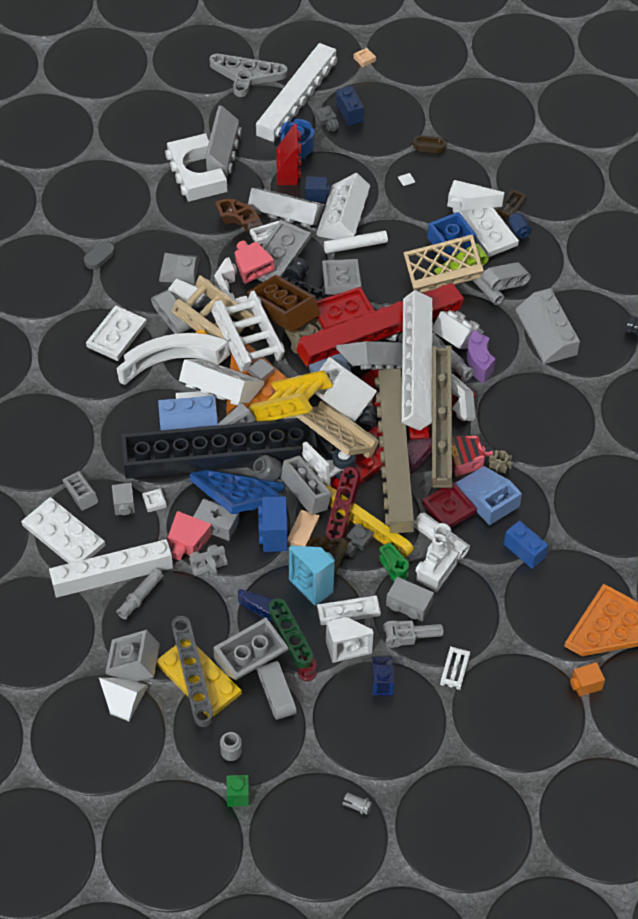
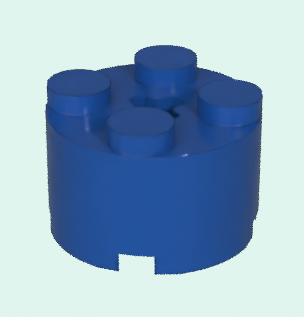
M294 119V122L290 123L289 121L285 122L281 127V141L292 126L297 124V131H300L301 141H297V143H301V154L298 155H301V159H305L314 149V129L311 123L303 119Z

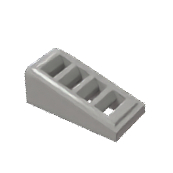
M241 403L217 425L254 422L256 419L249 409Z
M80 471L62 479L82 511L98 503L95 491Z

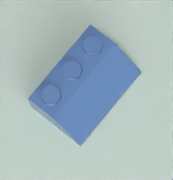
M215 396L158 400L161 431L217 425Z

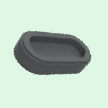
M109 242L98 244L85 255V266L89 269H97L114 255V246Z

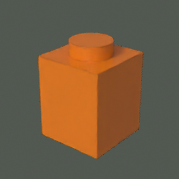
M597 662L574 669L572 678H570L573 690H577L579 697L602 690L605 682Z

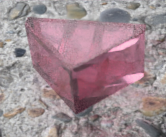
M432 438L407 440L409 471L411 475L432 454Z

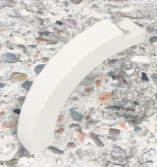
M199 333L172 334L152 339L138 345L124 355L125 362L116 368L119 382L125 385L144 369L156 363L175 358H198L219 365L230 355L228 341L212 335Z

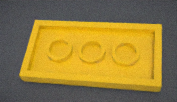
M183 640L180 643V646L184 648L191 645V642L188 640ZM175 645L157 659L156 665L188 696ZM197 647L214 717L239 697L242 691ZM187 658L184 661L186 665H193L196 662L194 658ZM196 675L189 678L191 683H198L200 681V677ZM195 694L193 700L200 702L204 700L205 696L203 694ZM203 712L209 718V714L207 712Z

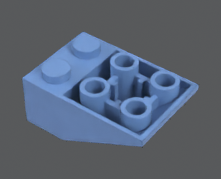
M485 466L455 483L475 505L478 514L488 525L493 524L520 507L522 493L510 480Z

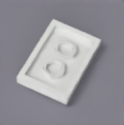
M115 305L88 339L86 345L88 348L118 361L145 327L147 321L145 318Z

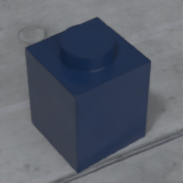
M306 176L305 199L326 202V195H330V185L327 184V177Z

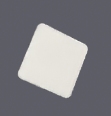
M410 173L398 177L403 186L415 183Z

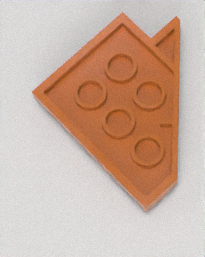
M603 584L566 640L564 647L581 656L638 646V602Z

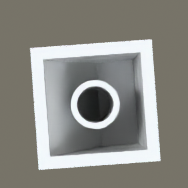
M329 357L319 371H325L333 387L316 391L315 394L355 422L362 414L366 405L373 399L376 390Z

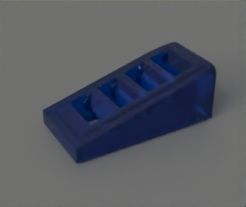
M243 589L238 590V602L262 618H267L269 622H273L269 614V603L273 599Z

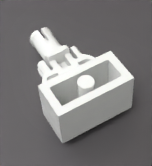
M436 534L433 537V542L428 547L425 561H421L416 568V581L436 592L457 565L459 553L447 547V543H445L446 538L442 534Z

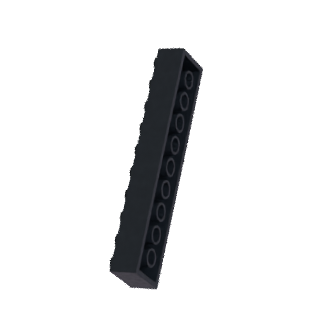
M299 418L122 434L125 478L253 467L254 462L262 455L277 458L281 464H283L284 460L301 456L304 460L302 455L304 442H307L317 452L315 431Z

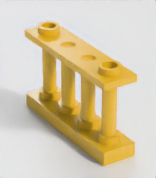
M324 370L274 381L272 386L276 392L267 401L254 403L248 409L257 422L309 413L313 409L308 402L316 391L332 388L333 384Z

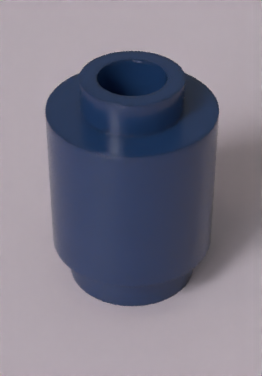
M517 212L509 217V226L516 237H528L532 228L525 216Z

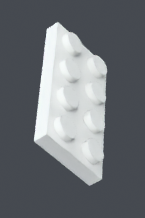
M453 208V212H460L477 234L476 242L482 247L488 257L518 246V239L494 208L473 210Z
M51 497L21 521L22 526L67 563L92 558L105 546L103 539Z

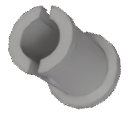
M349 792L344 798L346 801L343 802V806L360 811L361 815L364 813L368 814L372 806L369 798L363 799Z

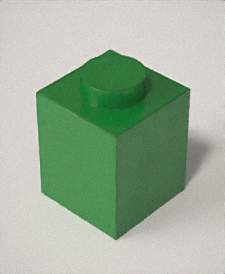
M248 775L227 776V807L249 806Z

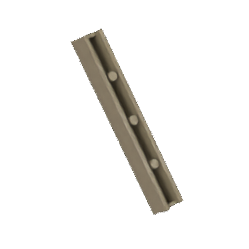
M447 345V348L432 346L433 488H452L451 345Z

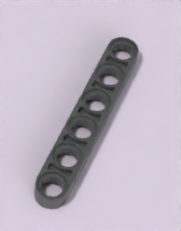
M178 616L172 621V631L194 721L198 726L206 727L213 721V711L191 623L187 617ZM178 623H185L187 627L184 630H178L176 625ZM183 640H188L191 642V645L184 648L180 646V643ZM187 658H194L196 660L193 665H186L184 663ZM196 675L200 677V681L198 683H191L189 678ZM195 694H203L205 696L204 700L200 702L193 700ZM201 712L209 714V718L206 720H200L197 716Z

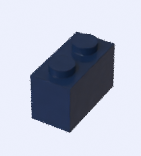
M348 86L337 89L336 105L347 125L350 126L363 122L364 106L354 88Z

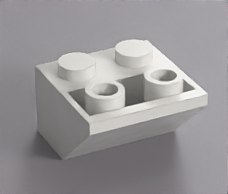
M451 310L448 312L441 311L432 327L433 332L459 349L468 348L469 338L474 330L481 334L484 332L479 328L480 325L472 320L469 322L464 319L466 317L464 314Z

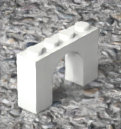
M206 133L167 143L166 158L171 161V170L176 173V181L178 184H181V193L183 196H186L188 202L227 192V179L222 168L203 173L192 172L186 168L189 163L206 158L209 143Z

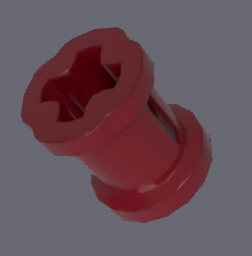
M303 656L300 659H304V661H306L307 657ZM314 657L313 664L309 668H299L298 675L301 680L309 682L315 679L317 664Z

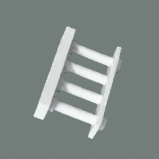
M255 291L250 292L247 302L233 306H224L222 300L214 302L211 312L225 340L228 341L229 349L241 372L247 371L252 360L274 354L277 361L281 360L285 352L284 345L279 341L262 307L261 299L257 297ZM251 308L255 316L234 322L229 314ZM257 323L262 330L260 333L243 338L236 331L237 329ZM265 338L270 346L252 353L247 352L244 347L245 344Z

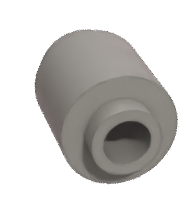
M228 732L220 739L221 755L224 759L234 761L242 754L241 738L234 732Z

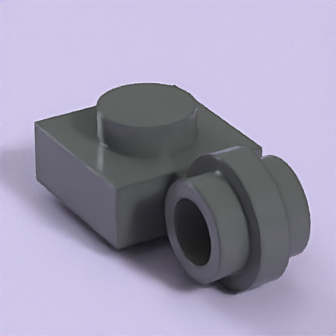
M330 106L314 110V115L321 126L326 124L327 130L332 132L339 128L336 115Z
M357 523L346 536V540L349 543L344 556L352 557L357 548L363 550L373 538L374 533Z

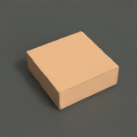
M368 48L354 53V59L362 67L376 61V56Z

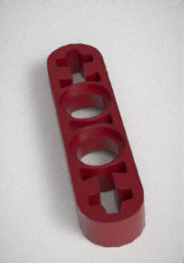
M347 467L341 473L326 529V536L329 540L344 538L346 535L361 479L360 472L353 467ZM351 473L354 474V475H355V478H354V479L351 478V479L349 480V479L347 478V475H348V474H349V475H350ZM345 483H346L347 485L350 484V485L353 486V487L350 488V487H348V486H344V484H345ZM349 490L350 498L343 501L341 498L342 492ZM344 509L345 517L341 520L337 519V511ZM334 521L342 524V526L338 525L337 527V525L334 524ZM337 529V531L340 532L339 536L336 535L334 538V535H332V531H336Z

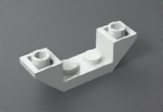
M229 257L225 258L214 275L215 287L238 304L247 302V296L235 299L233 293L229 292L228 283L235 282L237 269L236 265L231 263Z
M452 374V393L459 397L452 409L462 421H474L476 417L473 391Z

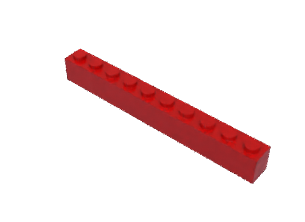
M453 283L442 285L437 289L428 290L423 293L432 298V320L437 319L441 311L448 312L451 310L455 312L460 310L464 300ZM398 301L388 307H382L372 313H366L361 317L352 318L345 323L335 324L331 328L319 330L315 334L303 336L298 341L296 352L305 365L309 367L310 364L340 354L336 345L366 341L375 342L402 332L403 301Z

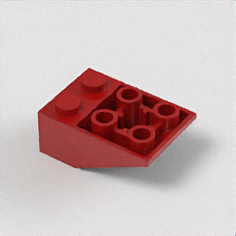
M297 124L292 126L276 148L277 185H298V178H301V168H298V166H301V155H298L301 154V143H297V141H301L300 131H297Z

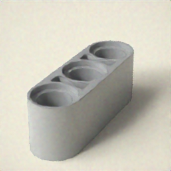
M517 262L488 268L483 272L481 278L492 291H499L523 286L530 280L531 275Z
M169 290L151 298L155 310L174 334H180L192 328L171 312L177 300Z
M274 661L259 666L257 668L259 678L275 719L278 720L296 714L295 703L279 662Z

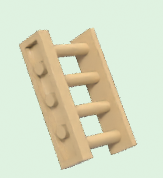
M200 275L195 285L197 290L186 302L178 299L174 303L171 312L194 330H203L208 335L225 340L217 322L212 324L205 317L211 312L215 301L222 300L226 307L238 303L215 287L208 279ZM204 293L212 300L198 313L191 306ZM247 310L229 314L230 317L233 315L239 321L255 317L252 312ZM255 324L247 327H249L252 330L255 327ZM245 327L236 330L238 335Z

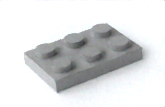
M358 259L322 261L325 294L336 295L361 287Z

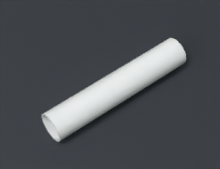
M386 231L324 241V250L327 254L387 243Z

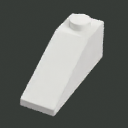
M454 180L448 195L447 206L460 210L502 207L504 192Z

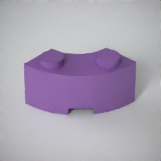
M474 330L469 338L467 362L469 367L475 370L473 376L484 384L494 371L495 358L488 351L490 338Z

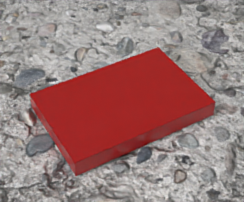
M361 287L316 301L320 311V315L316 318L323 330L331 328L335 324H342L352 318H358L366 313L375 311Z

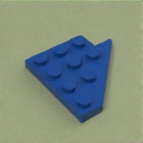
M212 470L190 473V481L231 514L255 510L258 508V505H262V497H281L277 492L284 490L283 483L265 481Z

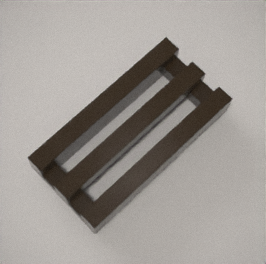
M511 189L503 200L502 207L496 210L497 214H501L502 218L508 217L509 220L512 214L519 211L526 201L527 195ZM513 195H516L515 198L511 201L508 208L504 211L503 209L506 207V205L511 200Z

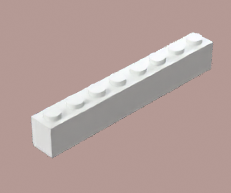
M321 43L316 46L256 123V136L272 142L281 136L282 125L287 121L291 122V119L298 114L301 106L305 105L308 97L313 95L314 89L321 84L324 76L328 75L331 67L336 65V49Z
M414 290L403 299L402 423L420 431L432 423L433 307L431 297Z

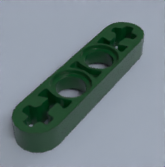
M273 599L269 603L270 617L281 638L288 646V651L297 667L302 669L309 668L313 664L311 648L287 603L283 599ZM276 606H278L279 609L281 608L282 616H280L278 610L275 609ZM288 621L292 626L289 629H284L281 627V624ZM292 638L301 640L298 645H292L289 641ZM300 650H302L303 656L307 657L306 661L300 659Z

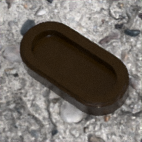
M419 135L413 139V148L421 152L442 153L446 149V141L441 137Z

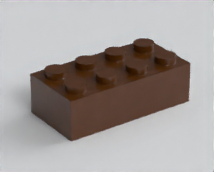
M277 275L247 292L249 297L250 292L255 291L257 297L261 299L262 307L268 319L289 332L298 330L302 325L313 321L315 317L320 315L315 296Z

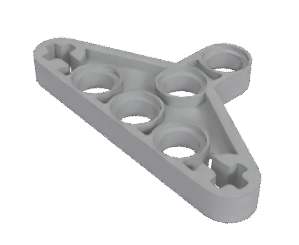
M213 54L210 57V67L235 81L233 91L238 97L246 96L250 86L253 84L283 80L287 77V67L284 64L223 54ZM261 68H267L268 70L262 71V70H260V69H261ZM247 76L248 79H241V77ZM239 87L245 88L244 90H237Z

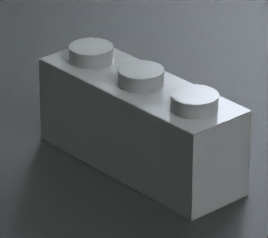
M297 456L284 460L281 479L311 515L327 510L331 492L303 458Z

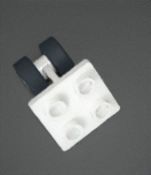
M307 442L303 443L302 455L304 461L324 485L331 486L330 477L334 475L340 480L341 473L345 468L353 467L356 469V454L347 456L341 450L336 449L332 456L333 460H325ZM352 473L350 475L348 474L347 478L350 480L355 475Z

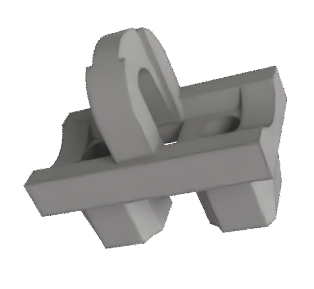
M215 544L209 546L207 552L200 554V552L195 551L190 553L189 559L194 576L208 571L211 575L217 574L216 568L228 564L223 546L218 547Z

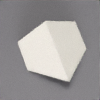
M99 678L110 714L130 721L148 686L141 682L123 678Z

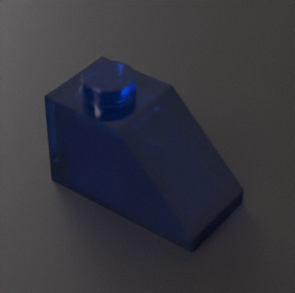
M371 656L372 695H393L394 664L392 656Z

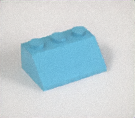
M291 546L289 547V580L316 606L333 593L335 560L329 552L326 553L321 547Z

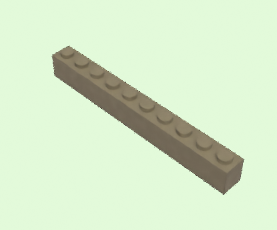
M401 369L378 370V377H375V389H379V392H376V403H380V406H377V418H381V421H378V432H382V436H379L380 448L383 447L384 451H380L381 463H385V466L381 467L382 478H386V482H383V494H387V498H384V510L388 509V514H385V525H389L390 533L414 532L406 425L402 423Z

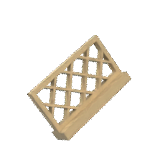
M473 235L404 252L413 291L416 290L420 293L437 289L442 285L451 283L456 285L479 279L484 272ZM463 242H471L472 246L469 251L460 247ZM451 246L455 248L451 256L443 252L445 247ZM433 250L438 253L434 260L426 257L429 251ZM458 250L466 254L462 262L454 258ZM417 255L420 257L417 265L409 261V256ZM440 255L449 259L445 266L437 263ZM470 256L476 259L477 264L469 266L465 262ZM423 259L432 263L428 270L419 267ZM451 261L459 264L457 270L452 271L447 268ZM434 265L442 269L440 274L434 275L430 273ZM417 270L425 273L422 279H414V274Z
M320 401L318 407H312L313 409L309 413L296 415L297 418L347 456L363 454L367 458L372 457L379 443V440L325 401Z

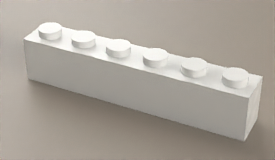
M167 539L49 568L57 598L148 575L154 568L160 571L171 569L173 564Z

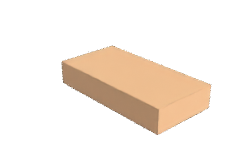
M301 510L287 539V544L291 546H307L319 521V515H311L309 512Z

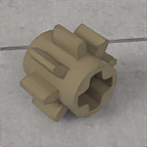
M496 450L494 456H489V468H493L495 473L506 474L507 468H512V455L508 456L505 450Z

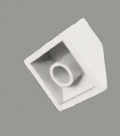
M348 617L333 618L327 621L326 644L332 663L372 654L373 630Z

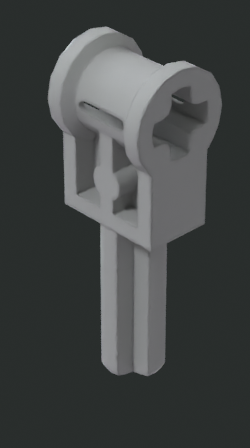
M388 621L383 624V630L387 636L386 646L390 648L401 645H413L416 638L443 636V626L441 624L413 626V621Z

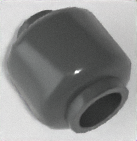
M262 455L254 462V474L259 479L275 481L282 472L281 462L277 458Z

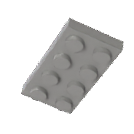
M280 220L262 245V248L274 259L275 270L257 279L264 282L274 275L283 278L285 270L288 266H291L292 261L298 257L310 240L311 233Z

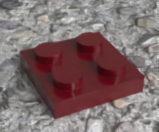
M452 482V488H442L422 500L423 506L438 523L447 524L450 528L477 513L475 505L454 482Z

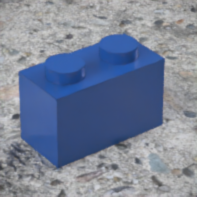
M520 520L506 531L504 545L533 569L546 558L548 544Z

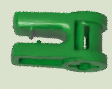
M391 543L380 547L381 555L379 560L394 582L397 577L407 580L408 561Z

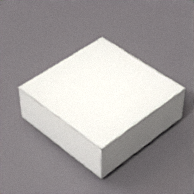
M161 488L142 493L148 512L167 507Z

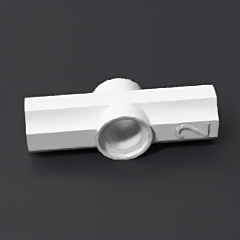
M426 513L419 514L414 521V527L430 538L432 542L436 534L444 535L447 547L459 553L458 560L466 556L470 545L453 534L447 524L438 523Z

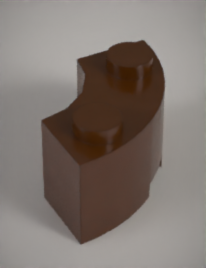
M223 199L215 202L225 225L230 223L239 224L246 232H250L252 228L263 226L256 211L247 203L239 202L236 199Z

